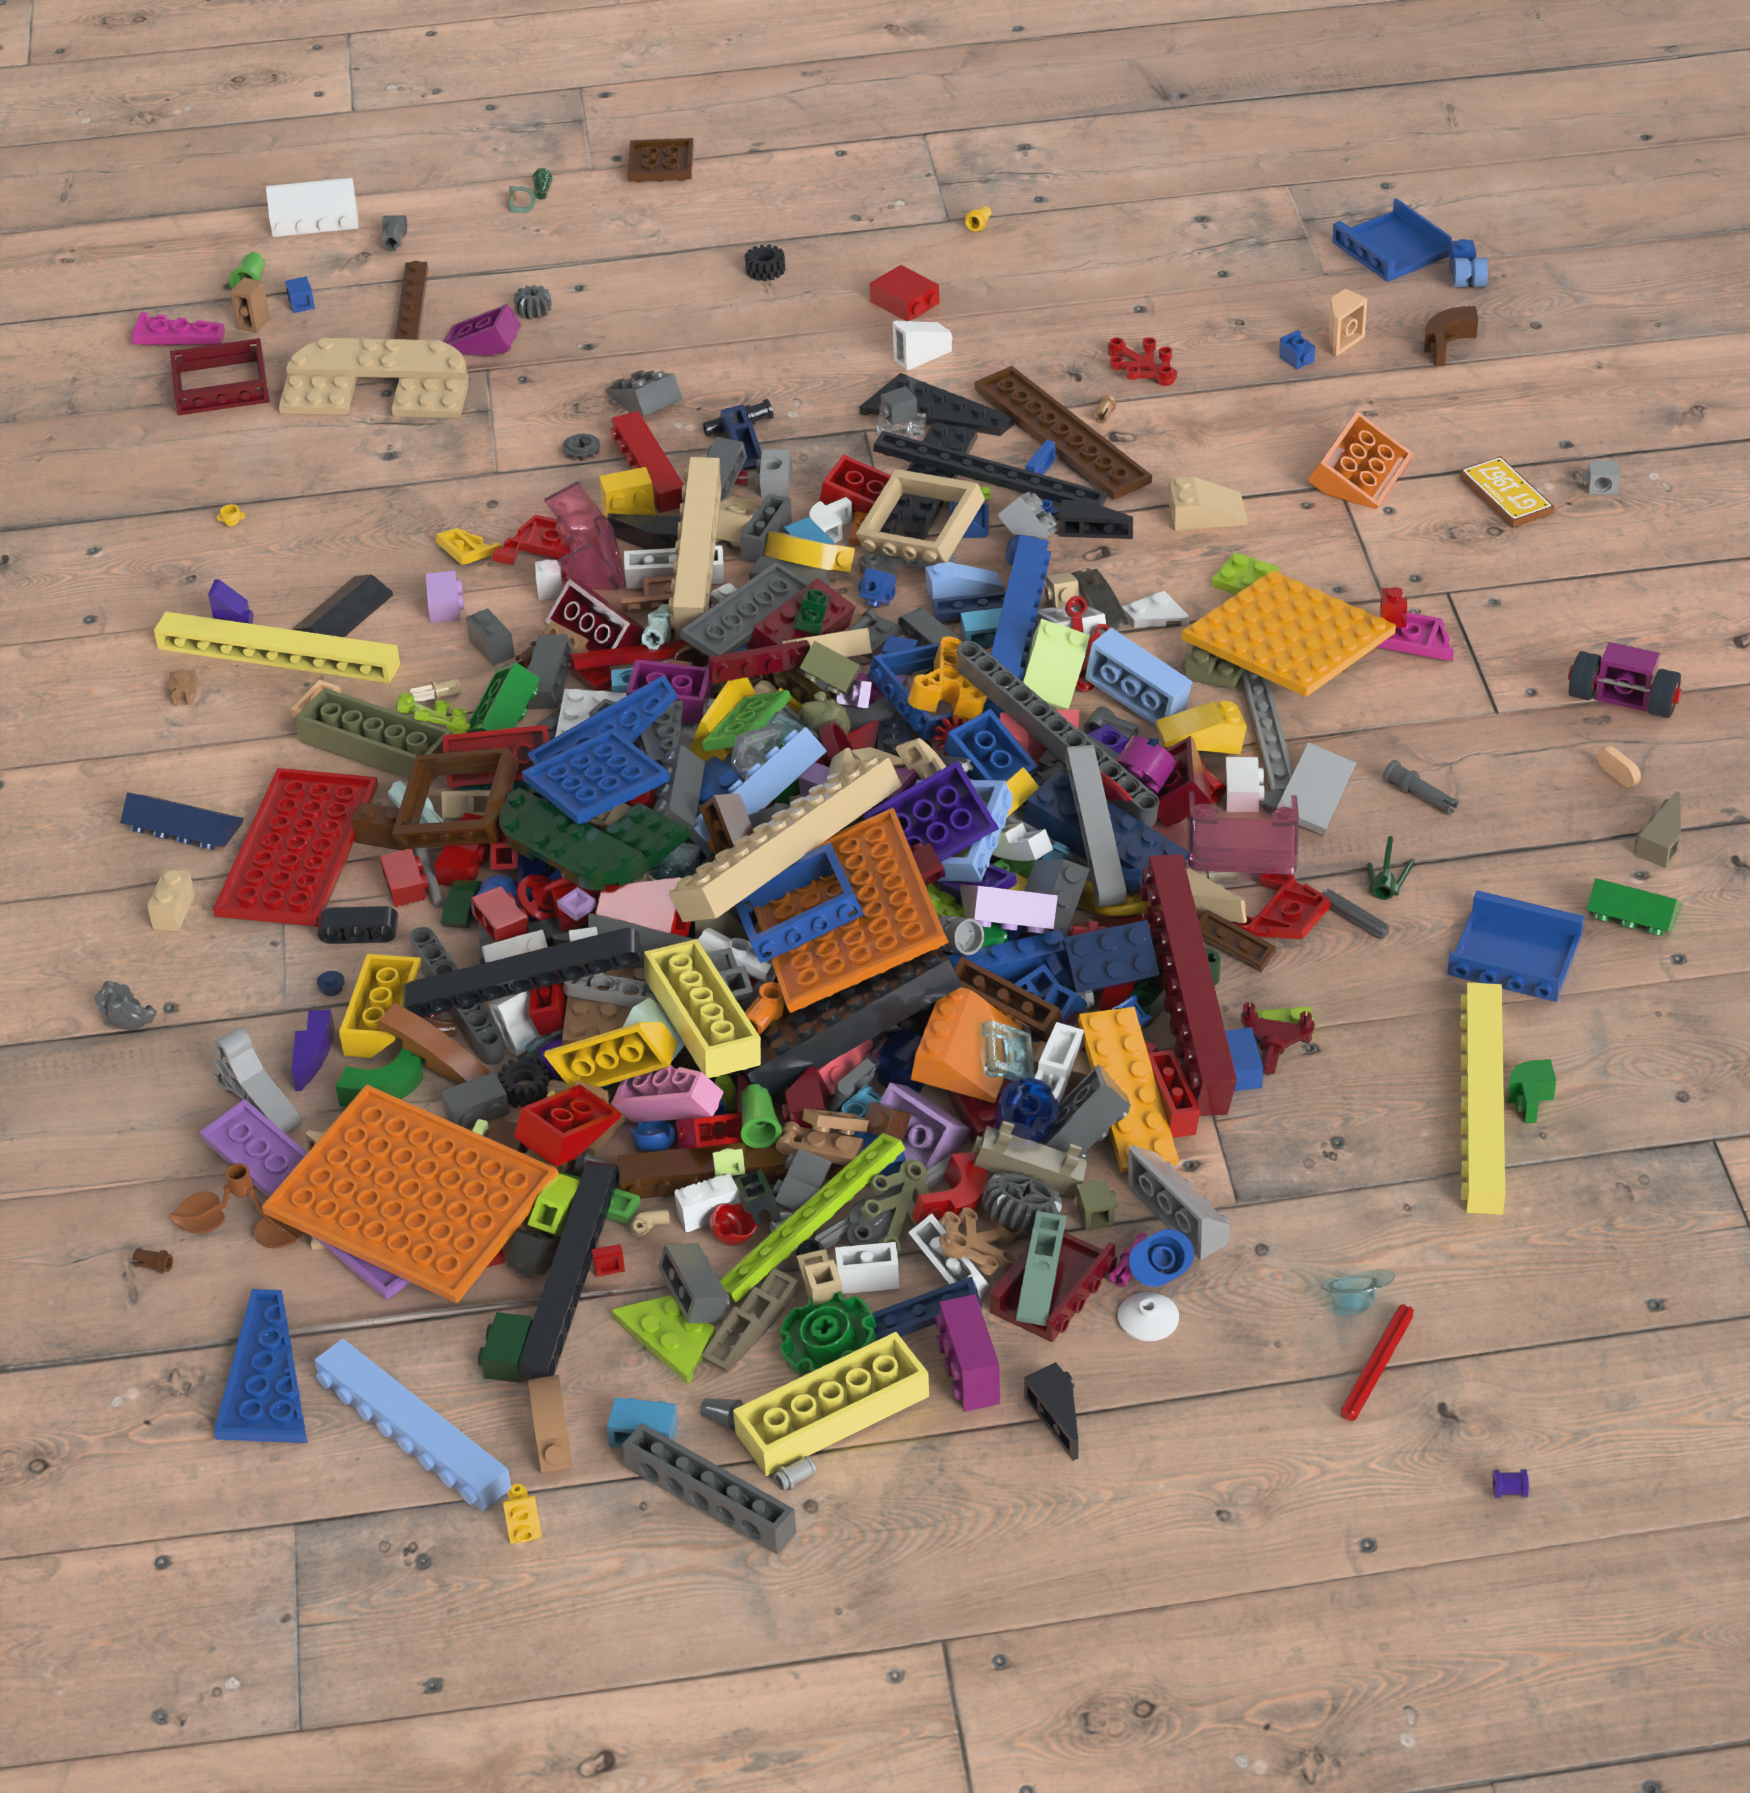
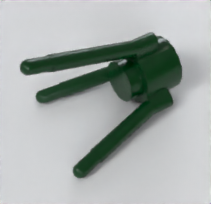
M1389 836L1387 840L1383 870L1375 876L1373 864L1370 862L1367 864L1370 882L1369 892L1381 900H1387L1392 898L1393 895H1399L1400 887L1415 863L1414 859H1410L1396 882L1394 875L1389 872L1393 844L1392 836Z

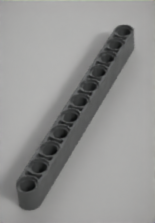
M965 641L958 645L956 667L962 676L1065 764L1066 748L1094 745L1100 772L1112 778L1132 797V800L1128 802L1122 800H1111L1109 802L1149 827L1156 823L1159 799L1151 790L979 644L973 641Z

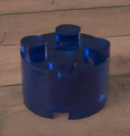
M899 1030L888 1038L873 1059V1063L877 1067L876 1072L879 1075L877 1080L883 1087L887 1088L891 1082L908 1086L917 1093L926 1085L925 1083L911 1080L916 1052L922 1037L907 1030Z
M1030 1077L1021 1078L1019 1081L1007 1085L995 1109L994 1120L996 1129L999 1130L1002 1122L1006 1121L1015 1124L1011 1133L1014 1136L1040 1143L1049 1134L1058 1115L1059 1103L1052 1094V1089L1045 1082Z

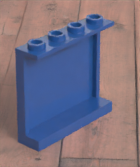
M1397 198L1393 201V211L1350 228L1342 221L1333 223L1332 242L1386 282L1450 256L1452 237Z
M1476 890L1473 898L1472 912L1455 952H1450L1447 975L1478 983L1502 984V989L1557 1002L1583 936L1585 916Z

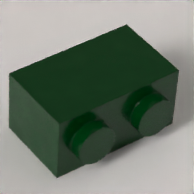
M496 1312L493 1324H488L486 1345L480 1348L478 1354V1365L483 1368L484 1379L520 1383L518 1366L533 1322L532 1316Z

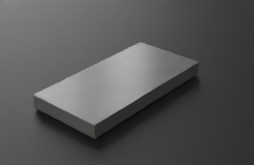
M1308 742L1274 815L1324 835L1354 771L1356 762Z

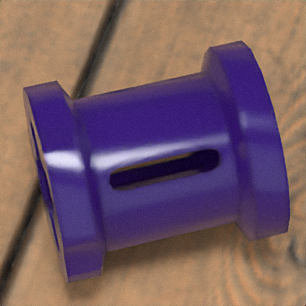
M1493 1469L1492 1487L1494 1498L1500 1499L1501 1495H1521L1522 1498H1528L1529 1480L1527 1469L1502 1473L1498 1469Z

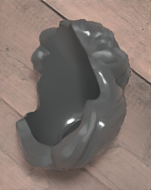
M104 982L102 990L95 995V1002L106 1026H116L125 1030L138 1029L147 1023H151L157 1011L150 1005H147L146 1008L142 1007L140 1002L134 998L130 988L125 984L120 985L118 982Z

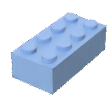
M1110 628L1092 643L1085 676L1087 681L1154 726H1156V720L1186 710L1192 681L1186 676L1180 674L1113 628Z

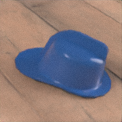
M1165 1229L1144 1239L1132 1248L1129 1255V1268L1138 1282L1149 1287H1159L1182 1275L1190 1268L1194 1259V1249L1191 1241L1185 1234L1174 1229Z

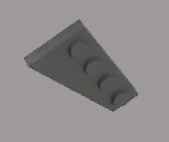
M683 700L674 701L639 736L644 753L661 766L663 765L661 762L666 752L674 750L679 746Z

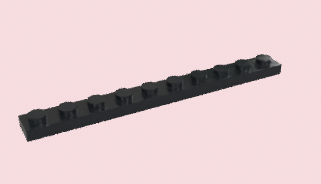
M882 431L874 443V452L928 466L929 468L943 470L951 474L961 475L976 481L986 482L998 487L1015 490L1019 493H1027L1029 491L1041 499L1062 503V500H1086L1101 506L1106 501L1107 492L890 432Z

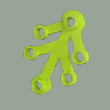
M400 693L399 697L396 698L394 707L396 711L413 714V718L416 720L446 725V729L451 730L453 734L466 733L470 729V724L466 722L467 710L452 708L451 718L446 716L450 709L449 702L436 700L434 710L416 703L414 695Z

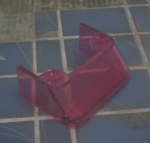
M577 481L544 499L545 503L557 517L558 524L556 529L562 538L566 537L570 543L571 553L557 560L559 566L566 573L567 579H572L591 589L619 590L625 587L626 580L613 527L580 483Z
M1189 791L1186 824L1187 851L1190 852L1189 866L1198 871L1268 874H1290L1295 872L1298 863L1299 835L1297 795H1291L1290 808L1281 807L1272 813L1271 819L1218 817L1217 811L1210 805H1195L1194 791Z

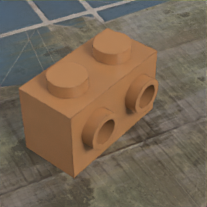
M244 277L231 290L237 328L258 333L270 320L264 282Z

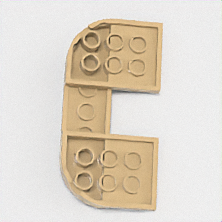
M325 337L300 349L288 362L286 367L288 375L280 400L279 410L280 414L348 415L357 378L386 377L399 378L391 409L393 417L461 418L469 384L464 357L456 348L440 340Z

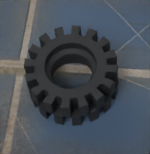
M763 244L760 245V248L754 246L753 250L749 249L748 253L745 254L747 275H750V278H755L757 281L760 279L767 281L768 278L774 280V277L779 278L780 274L783 275L785 271V254L781 248L778 249V246L772 248L770 244H767V247H764Z
M527 1056L526 1060H523L522 1057H517L518 1062H514L511 1059L508 1061L509 1066L504 1064L501 1067L502 1071L499 1070L497 1078L507 1094L508 1105L512 1103L513 1108L517 1109L518 1105H521V1108L528 1104L544 1099V1097L547 1098V1086H549L550 1081L549 1070L544 1062L541 1064V1060L538 1058L533 1062L532 1057ZM524 1080L533 1081V1082H531V1083H529V1084H526V1085H517V1084H516V1083H518V1082H520V1081H524Z

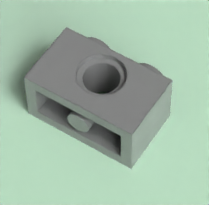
M790 449L762 450L761 459L757 460V474L755 477L756 488H760L761 498L766 497L768 494L790 497Z

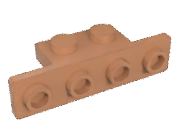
M677 575L643 578L645 596L620 599L621 611L635 614L646 609L655 611L659 609L661 604H669L670 597L673 598L674 595L671 593V581Z

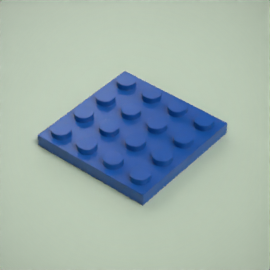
M610 729L522 771L523 780L578 825L588 822L592 818L611 811L616 806L633 800L637 796L670 781L669 771L614 729Z

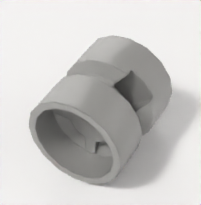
M944 915L939 918L949 942L939 947L942 951L972 955L982 947L984 931L978 921L952 915Z

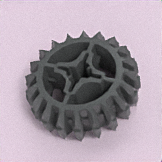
M1010 1171L1009 1174L1006 1172L993 1174L983 1191L982 1205L985 1207V1212L990 1214L993 1220L1000 1221V1225H1007L1011 1230L1018 1229L1021 1233L1028 1231L1032 1234L1037 1211L1057 1215L1062 1213L1063 1200L1059 1197V1193L1053 1190V1186L1046 1185L1044 1180L1035 1179L1034 1176L1030 1177L1024 1173L1016 1174L1014 1171Z

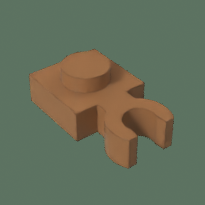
M195 670L170 672L169 691L174 706H178V701L181 699H186L187 705L192 704L191 693H196L197 676Z

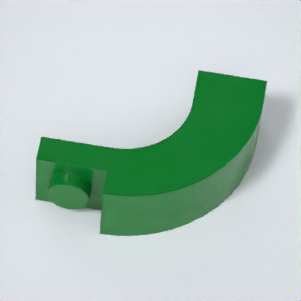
M402 1048L394 1061L381 1068L360 1069L346 1066L335 1086L339 1106L348 1107L366 1085L396 1098L403 1099L414 1091L423 1080L422 1063L424 1058Z

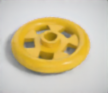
M1139 893L1127 894L1126 904L1098 907L1097 903L1094 905L1095 911L1104 916L1143 914L1145 908L1144 901H1140Z

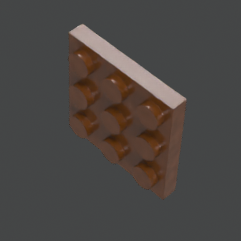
M693 138L630 140L628 181L643 182L656 180L662 182L665 180L684 181L692 179Z

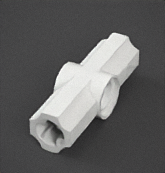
M711 928L705 929L699 937L698 941L706 953L731 947L737 967L745 966L749 977L763 984L774 981L776 973L771 959L761 964L748 940L741 938L731 939Z

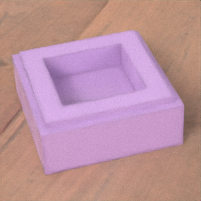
M579 887L557 901L558 907L576 921L597 907L596 900Z

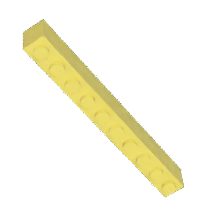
M165 612L154 629L157 646L160 650L390 683L400 666L398 647L392 644Z
M1467 983L1466 994H1461L1460 1011H1465V1014H1461L1460 1031H1465V1034H1461L1460 1051H1466V1055L1461 1054L1460 1072H1466V1075H1461L1460 1092L1466 1093V1096H1461V1114H1466V1117L1461 1118V1135H1466V1139L1461 1140V1156L1466 1157V1160L1461 1162V1178H1466V1182H1462L1461 1200H1467V1213L1503 1215L1505 1201L1502 984Z

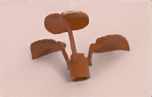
M235 1163L227 1168L225 1174L228 1184L223 1186L224 1195L221 1203L219 1197L212 1192H198L184 1200L173 1213L169 1214L171 1221L187 1232L197 1234L208 1233L223 1224L225 1216L221 1209L227 1206L230 1193L237 1197L250 1195L259 1214L263 1218L254 1227V1236L260 1245L267 1248L288 1246L300 1240L304 1233L264 1214L262 1206L253 1188L257 1187L253 1185L248 1166L243 1163Z

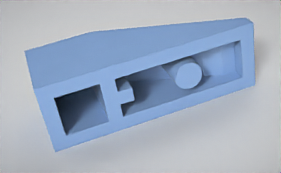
M951 562L925 567L926 591L931 601L933 599L993 593L1004 590V585L995 571Z

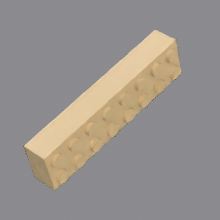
M690 457L689 467L684 468V482L687 483L682 486V500H685V502L680 504V518H683V520L678 522V537L681 538L679 541H676L675 549L676 556L679 557L674 559L673 574L677 576L672 578L671 593L674 595L673 598L670 597L669 613H673L670 617V629H675V639H681V629L709 610L721 499L720 458Z

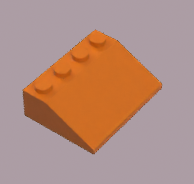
M1356 411L1307 481L1326 495L1377 509L1414 453Z
M960 987L936 1001L916 1052L911 1080L995 1103L1022 1026L972 990Z

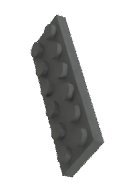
M775 562L681 629L680 638L708 657L733 653L751 640L755 625L810 583Z

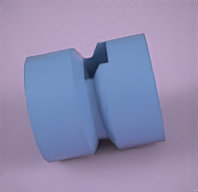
M1454 258V288L1467 287L1469 284H1472L1473 287L1487 286V258H1473L1472 261H1469L1468 258Z

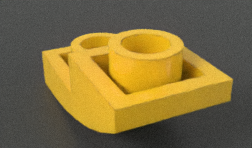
M1024 767L1005 781L1013 797V806L1009 809L1007 817L1039 788L1038 784Z

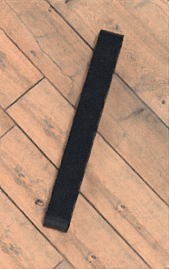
M622 928L411 981L402 987L403 1007L422 1018L631 966L641 960L639 932L633 928Z
M587 1161L520 1357L518 1366L519 1380L528 1381L529 1379L555 1375L593 1260L591 1249L597 1248L619 1178V1167L617 1164Z

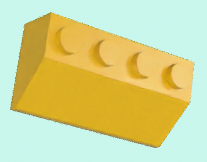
M748 677L728 681L700 721L689 750L706 762L716 756L725 763L726 757L730 754L728 750L733 751L735 747L704 751L702 742L743 697L756 695Z
M377 954L366 955L339 1031L344 1056L372 1058L395 1041L396 1036L379 1028V1020L394 1002L403 1007L402 987L408 982L415 981L421 965V958Z
M639 1022L547 1050L544 1056L569 1088H572L577 1080L598 1088L669 1067L678 1042L663 1022Z

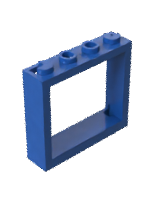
M940 642L874 656L868 673L869 679L923 741L933 739L935 735H941V732L937 731L935 727L937 725L942 728L945 727L942 722L943 718H947L950 724H952L953 712L931 717L927 711L914 708L908 703L909 690L896 675L934 668V660ZM986 701L982 713L991 709L999 718L1002 709L995 703Z
M830 842L804 854L798 861L735 905L749 941L761 964L864 915ZM835 872L844 892L843 894L759 934L756 933L749 915L750 912L754 911V907L759 905L761 908L769 904L771 899L776 901L784 897L786 892H794L796 887L801 889L811 884L813 879L817 881L820 880L819 876L826 877Z

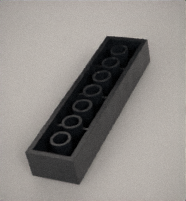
M940 948L931 950L913 958L911 961L888 969L884 973L863 980L857 985H852L836 992L830 997L818 1000L804 1010L792 1013L783 1022L766 1028L759 1035L760 1065L742 1071L751 1085L760 1084L761 1087L767 1088L771 1096L796 1082L809 1067L815 1066L816 1070L957 990L962 985L950 960Z

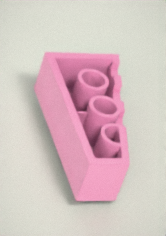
M670 1065L663 1069L622 1080L611 1104L632 1123L711 1117L718 1108L723 1091L702 1072L682 1067L676 1069Z

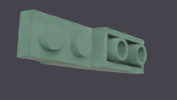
M1041 1211L1036 1212L1016 1321L1042 1326L1047 1325L1067 1216Z

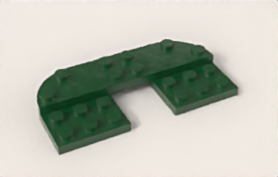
M518 787L510 792L499 814L500 828L513 850L530 860L536 857L559 869L562 877L588 890H605L606 885L619 883L622 886L638 879L691 836L687 827L641 803L630 808L624 816L611 824L604 832L587 823L578 825L532 787L529 791Z

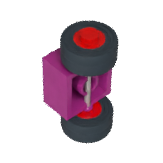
M1608 642L1602 659L1598 654H1590L1584 651L1578 653L1574 665H1571L1568 673V680H1570L1569 695L1575 698L1591 700L1598 684L1597 701L1646 712L1648 710V713L1651 715L1670 718L1675 705L1680 702L1682 689H1680L1681 674L1666 669L1658 670L1660 657L1658 652Z

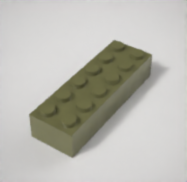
M323 688L295 717L299 741L408 779L416 755L444 753L442 735L453 734L451 730L416 720L413 717L327 688Z

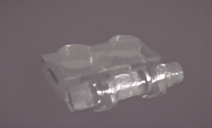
M880 413L877 424L879 434H876V440L882 431L893 434H906L901 436L923 442L927 422L926 414L917 413V418L892 426Z

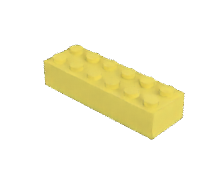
M698 939L644 952V979L705 1076L708 1078L717 1077L760 1065V1036Z
M894 1332L734 1409L735 1433L763 1473L768 1476L776 1472L777 1468L781 1466L786 1467L802 1459L804 1456H809L929 1397L928 1372L898 1333Z

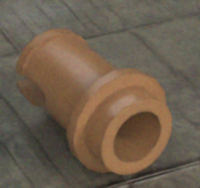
M1104 395L1098 400V407L1093 413L1094 419L1099 414L1096 422L1105 423L1110 412L1116 408V401L1113 396Z

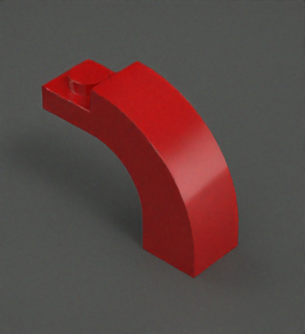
M976 1153L951 1154L944 1177L952 1190L919 1195L912 1213V1218L916 1224L922 1222L930 1214H933L937 1221H940L946 1212H953L958 1216L964 1207L977 1212L984 1194L985 1185L988 1182V1174L986 1169L974 1166Z

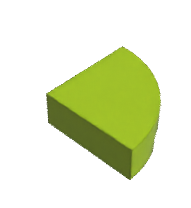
M728 1074L717 1076L715 1085L723 1091L721 1099L727 1106V1111H736L738 1095L732 1079Z

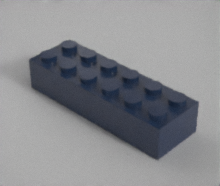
M1057 770L1027 799L1022 821L1037 830L1045 829L1048 837L1067 846L1071 852L1087 861L1069 776ZM1106 800L1121 867H1126L1127 869L1144 868L1148 866L1150 856L1183 854L1185 866H1187L1190 855L1189 851Z

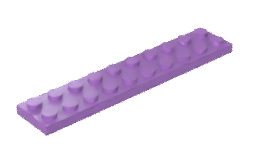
M245 1099L199 1132L201 1139L230 1165L235 1163L247 1165L253 1185L268 1198L307 1154L302 1147ZM315 1238L386 1301L410 1283L399 1276Z

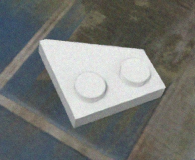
M1165 591L1121 607L1122 616L1134 628L1166 626V621H1181V626L1189 624V615Z

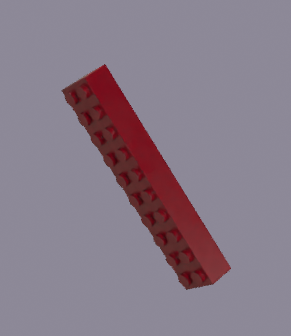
M1183 854L1150 856L1148 866L1143 869L1144 883L1139 886L1140 901L1145 903L1144 920H1147L1150 925L1152 943L1155 946L1157 965L1161 972L1159 975V985L1161 990H1165V1011L1167 1013L1170 1012L1171 1016L1170 1033L1175 1035L1176 1038L1175 1054L1177 1059H1181V1068L1200 1108L1199 1116L1228 1115L1237 1078Z

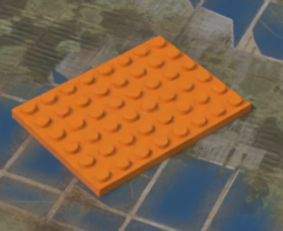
M894 808L837 832L816 847L831 843L864 915L771 959L790 1013L949 943ZM835 872L826 877L821 875L819 876L820 880L815 881L813 879L811 884L801 889L796 887L794 892L789 893L788 891L784 897L776 901L771 899L769 904L761 908L759 905L754 907L761 931L772 928L843 894L844 892Z
M366 1085L263 1204L262 1209L264 1214L457 1304L532 1211L542 1190L559 1174L557 1168Z

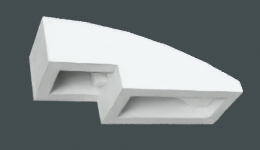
M1023 823L1006 825L1001 829L997 847L993 850L992 855L1009 860L1030 861L1037 860L1053 850L1045 829L1026 832Z
M1056 1022L1040 1058L1036 1076L1029 1089L1027 1106L1053 1114L1056 1113L1068 1083L1084 1030Z

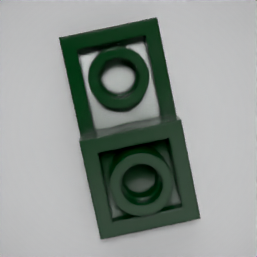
M805 589L795 628L820 635L830 595L817 589Z
M454 881L447 895L440 923L443 927L470 926L472 915L471 898L475 897L480 891L481 881Z

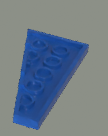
M662 675L527 754L533 764L536 765L610 729H614L632 743L678 697L665 675Z
M252 1289L214 1429L216 1440L308 1443L282 1290Z

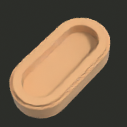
M1606 746L1598 751L1597 759L1601 768L1624 787L1630 788L1640 782L1641 775L1637 765L1616 748Z

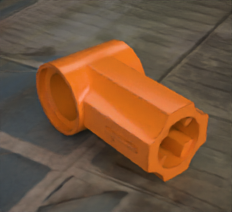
M774 982L763 984L759 989V996L745 1012L758 1034H762L772 1020H777L783 1015L784 997L780 985Z

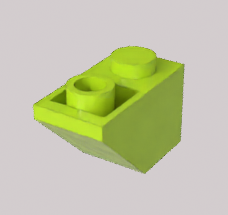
M558 1173L559 1175L539 1194L527 1225L561 1237L580 1180Z

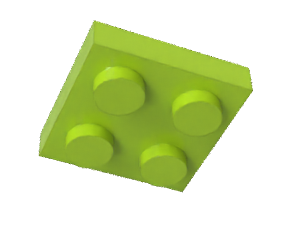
M1234 552L1212 578L1211 587L1236 595L1270 571L1279 572V567Z

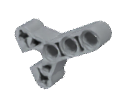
M238 1027L214 1041V1053L219 1059L213 1062V1075L218 1085L224 1091L229 1090L240 1096L242 1100H247L285 1134L302 1124L295 1107L263 1069L253 1049L251 1039L243 1028Z

